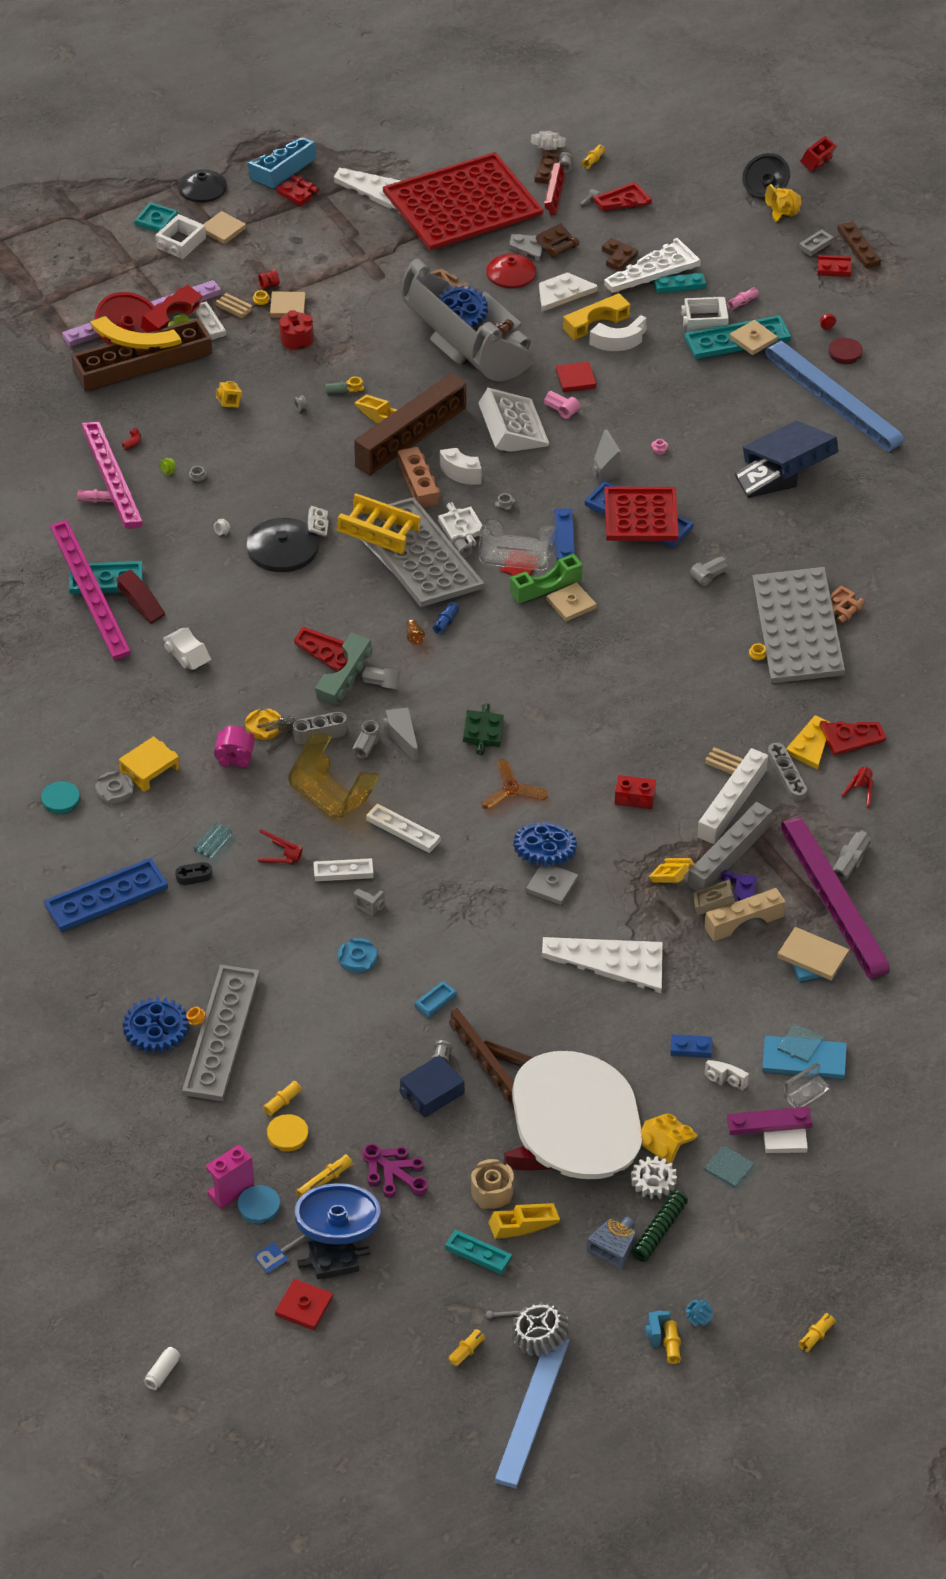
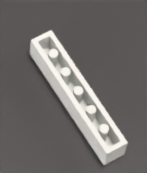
M752 748L749 750L699 820L698 838L712 844L717 842L767 771V754Z

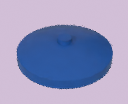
M342 1183L326 1184L315 1187L300 1197L295 1206V1222L304 1235L315 1241L326 1244H348L362 1240L376 1230L380 1223V1205L374 1195L361 1187Z

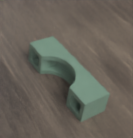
M352 632L342 645L344 657L348 660L346 666L339 672L324 674L315 687L317 699L335 706L338 705L340 700L344 699L347 689L353 685L356 675L362 671L365 661L373 653L370 639Z

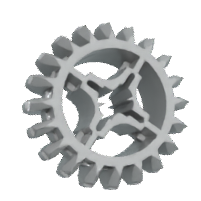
M542 1301L539 1305L533 1303L532 1307H525L524 1312H518V1317L513 1318L514 1324L511 1325V1336L516 1347L523 1354L528 1353L532 1357L536 1353L540 1357L542 1353H545L548 1356L549 1351L553 1350L556 1352V1347H563V1341L568 1340L567 1334L570 1333L569 1320L566 1313L557 1304L553 1305L551 1302H548L545 1305Z

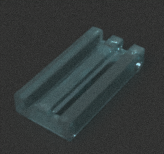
M215 822L194 845V851H200L201 855L204 856L206 854L207 858L210 859L232 835V830Z

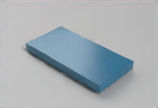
M765 1036L762 1072L845 1079L847 1043Z

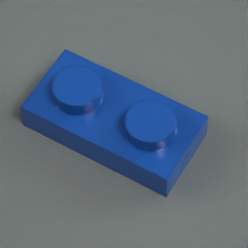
M671 1034L670 1055L711 1058L712 1037Z

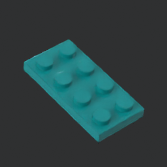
M142 561L88 563L102 593L121 592L117 588L116 578L130 569L143 582ZM70 571L69 593L81 594Z

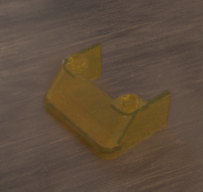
M311 732L289 773V783L330 818L341 819L367 801L381 775L379 773L360 772L350 791H348L327 774L331 762L330 758L324 753V750L332 736L330 734Z

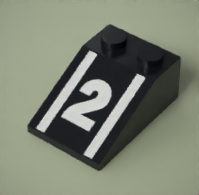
M764 458L757 459L735 473L747 498L797 487L798 473L783 479L782 466Z

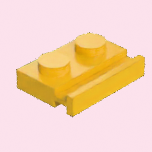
M665 858V863L660 864L649 877L653 883H678L684 879V875L689 871L688 867L694 866V862L691 858Z

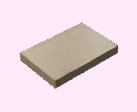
M795 927L778 952L777 958L832 981L848 956L849 949Z

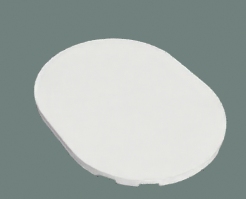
M573 1051L544 1053L530 1059L520 1068L512 1089L517 1128L523 1145L536 1156L537 1161L547 1168L552 1167L561 1171L563 1175L579 1179L610 1177L620 1170H625L633 1163V1160L639 1153L642 1142L641 1125L633 1090L623 1075L615 1068L596 1057Z

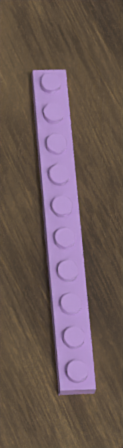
M214 280L192 287L203 296L201 301L221 295V289ZM168 296L151 301L154 306L158 303L161 304ZM90 323L62 332L63 339L69 347L99 337Z

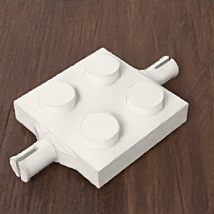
M451 502V505L448 503L447 508L449 512L439 515L438 521L450 542L456 535H463L471 546L472 544L475 546L476 541L474 537L484 535L485 529L472 507L456 509L453 502Z

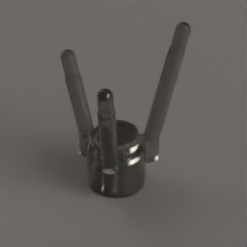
M288 716L284 719L280 718L257 725V728L270 726L265 729L266 732L278 728L280 733L285 734L267 750L268 753L280 745L286 738L293 735V724L296 721L294 717Z

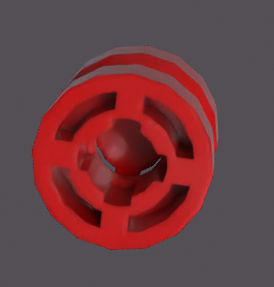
M275 269L270 270L268 273L258 274L259 284L263 290L268 289L269 286L275 287L280 285L279 276Z

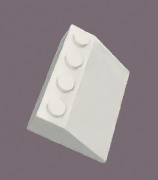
M487 388L478 404L495 448L512 452L547 447L549 445L532 399Z

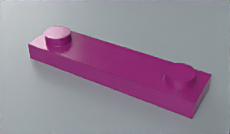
M809 1106L730 1113L726 1117L729 1135L812 1128L813 1125Z

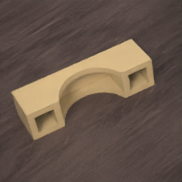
M777 888L706 912L705 929L713 942L731 936L734 930L746 920L762 918L768 923L784 917L786 901Z

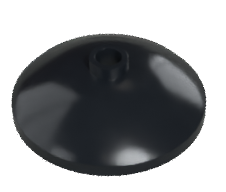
M765 153L758 155L746 165L742 175L743 185L752 196L765 199L766 189L770 184L776 189H784L790 179V168L785 159L777 154Z
M199 169L184 175L179 181L178 189L185 199L202 203L220 198L226 192L227 183L221 174L213 170Z

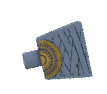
M625 1217L621 1223L614 1219H608L588 1238L587 1251L622 1270L635 1245L636 1232L633 1230L635 1222L628 1217Z

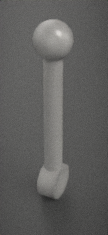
M525 1308L522 1311L496 1313L487 1311L485 1316L487 1319L518 1315V1312H524Z

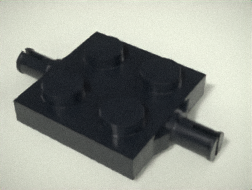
M310 1241L308 1242L309 1258L297 1259L298 1269L311 1266L315 1271L317 1279L358 1272V1257L370 1255L369 1246L356 1248L353 1243L326 1244Z

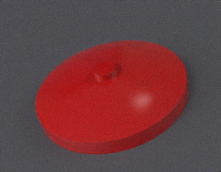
M117 292L101 300L96 308L94 320L106 316L112 323L123 329L147 333L141 328V318L145 312H150L155 306L138 294ZM99 335L107 345L113 343L111 339Z

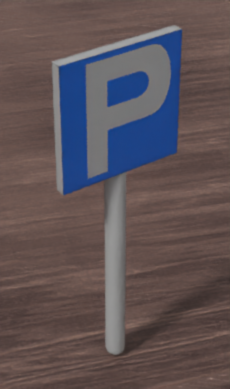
M302 1235L281 1250L273 1242L253 1255V1257L264 1271L269 1274L289 1260L284 1252L307 1238V1236Z

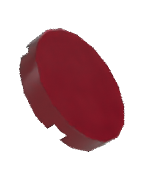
M844 337L833 340L829 345L828 353L838 363L852 364L862 357L863 348L858 341Z

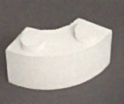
M458 448L440 450V467L445 475L463 484L478 485L482 483V468L478 457L466 456L459 452Z
M181 628L163 638L166 650L174 655L183 668L194 670L211 660L204 643L199 642L189 628Z

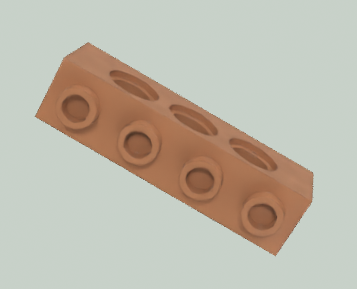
M418 447L399 450L398 465L412 497L423 508L437 506L441 493L439 487L435 486L434 476L430 475V467L425 463L424 453H421Z

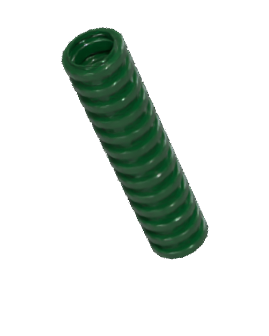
M678 1190L671 1192V1195L658 1211V1214L655 1215V1218L635 1244V1247L632 1248V1254L637 1260L642 1262L648 1261L662 1241V1238L675 1222V1219L688 1203V1198L683 1192Z

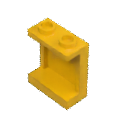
M154 736L119 758L120 773L129 775L133 783L143 792L150 789V780L168 768L179 769L178 754L175 751H171L164 742L159 741Z

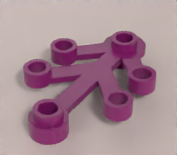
M370 1143L362 1150V1159L369 1164L368 1185L376 1187L380 1184L377 1164L384 1168L385 1185L383 1187V1194L387 1198H393L396 1195L393 1175L409 1185L413 1194L423 1196L428 1191L427 1180L423 1177L413 1178L401 1169L411 1168L415 1172H420L424 1168V1161L418 1157L406 1160L408 1158V1150L403 1146L395 1149H381L377 1144ZM386 1157H396L397 1160L389 1161Z

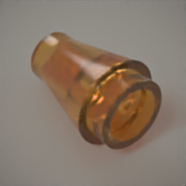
M410 619L406 623L407 639L413 644H420L424 640L425 632L417 624L416 620Z

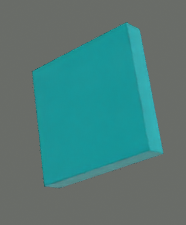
M149 203L135 219L134 225L159 232L179 213L177 210Z

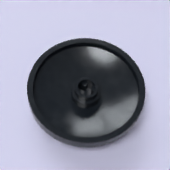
M275 518L264 521L257 525L247 538L249 558L260 568L272 572H291L307 566L314 560L319 548L317 534L308 530V524L293 518Z

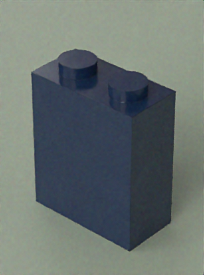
M439 1055L400 1079L399 1091L404 1099H408L412 1103L416 1112H420L424 1117H427L465 1094V1081Z

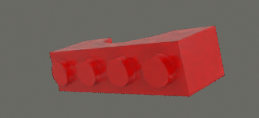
M188 284L183 288H179L175 294L169 295L164 302L158 303L150 312L147 311L143 314L141 328L147 333L167 328L169 324L167 315L175 312L190 315L200 307L203 296Z

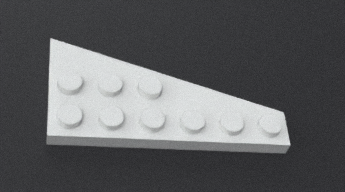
M346 168L338 169L334 176L335 183L347 189H355L358 191V194L362 196L365 194L369 196L370 200L389 209H396L382 190L383 186L399 182L400 180Z
M675 238L672 244L663 245V249L660 251L655 250L637 260V264L634 266L630 264L626 267L625 271H618L604 279V284L612 293L619 292L620 290L648 283L660 277L678 274L681 271L701 266L700 259L678 238Z
M543 937L542 958L562 964L570 963L577 965L578 969L585 970L587 968L595 971V974L621 982L630 981L636 983L638 987H650L655 989L654 992L661 993L662 942Z

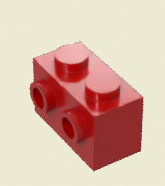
M824 136L806 150L800 162L811 172L816 168L820 169L825 162L828 163L834 155L832 153L837 146Z
M618 775L614 804L653 809L656 779Z

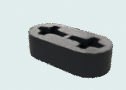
M207 862L180 866L175 871L176 881L181 885L206 882L212 878V866Z

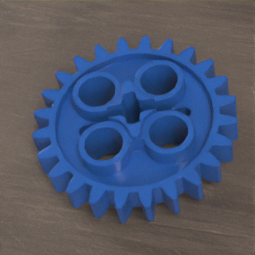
M456 285L454 290L449 287V292L443 290V295L438 294V298L469 326L478 328V323L483 324V319H486L488 304L485 296H482V292L477 293L476 288L471 290V286H469L467 289H464V285H462L461 289H458Z
M536 821V825L529 823V827L522 826V830L518 829L517 834H515L513 847H515L514 851L518 852L517 856H523L522 860H529V864L536 862V866L543 864L544 867H547V864H550L554 867L555 863L562 865V861L567 863L568 858H573V854H576L577 841L576 836H573V832H568L567 827L562 829L561 824L554 826V822L548 825L546 821L543 824Z
M159 996L156 997L155 1001L148 997V1002L146 1003L140 1000V1006L134 1003V1010L128 1009V1014L124 1015L123 1033L126 1035V1041H130L131 1047L137 1045V1051L144 1048L145 1053L152 1050L153 1054L157 1050L164 1053L165 1048L172 1051L171 1046L178 1047V1041L184 1042V1036L188 1035L189 1022L186 1017V1010L181 1009V1004L175 1006V1000L168 1003L167 997L163 1001H160Z

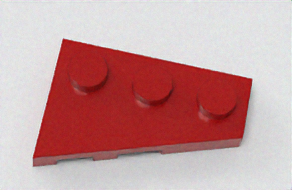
M636 182L597 195L594 197L593 202L602 211L650 205L652 204V198Z
M820 721L819 723L833 756L882 743L887 738L880 722L845 723L844 721H837V723H827V721Z

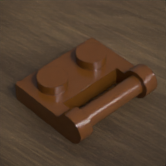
M561 223L537 234L535 238L552 258L571 247L579 246L578 239L573 237ZM566 241V243H564V244H562V245H560V246H558V247H553V246H555V245H558V244H560V243Z

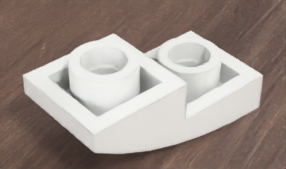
M314 506L310 507L308 513V530L310 532L326 537L329 522L327 520L328 511Z
M711 1060L706 1062L705 1076L709 1080L719 1085L727 1081L730 1085L742 1091L748 1086L749 1073L723 1062Z

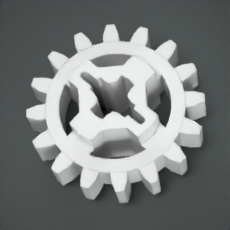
M540 131L539 134L531 135V143L545 150H557V147L565 146L566 138L558 136L559 133Z
M648 1156L646 1162L640 1159L639 1165H634L633 1171H631L632 1186H636L635 1191H642L643 1197L649 1194L650 1199H653L654 1195L661 1199L663 1193L668 1196L669 1190L673 1191L677 1183L676 1169H672L673 1164H666L665 1158L658 1161V1156H655L654 1160H651Z

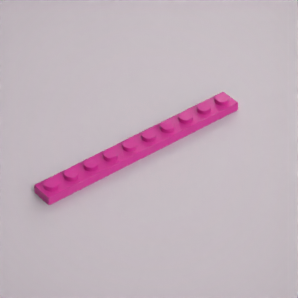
M100 422L82 423L83 433L124 528L142 527V519Z
M64 520L50 525L52 534L113 661L131 655L130 649L68 521Z

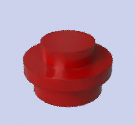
M830 313L824 314L820 318L822 329H830L836 324L835 316Z

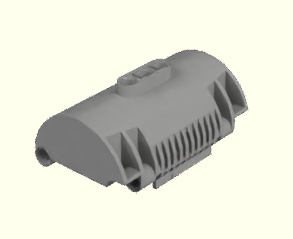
M414 259L410 263L402 280L401 294L403 301L435 330L430 340L451 359L460 365H463L467 359L487 378L493 381L513 379L534 364L528 358V348L531 341L522 332L518 331L522 322L486 291L482 294V296H485L488 304V313L486 314V319H483L484 325L480 326L476 332L438 298V294L443 295V290L449 292V287L454 290L455 286L451 282L430 273V268L420 259ZM507 319L511 320L514 323V327L504 337H501L502 332L491 323H504Z

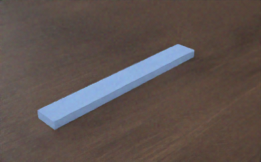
M569 1339L563 1341V1347L557 1346L556 1352L551 1350L548 1356L545 1353L541 1354L495 1477V1483L517 1489L565 1357Z

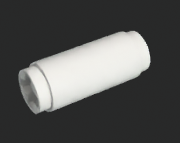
M172 1347L164 1350L145 1376L144 1384L152 1390L160 1387L179 1361L180 1353Z

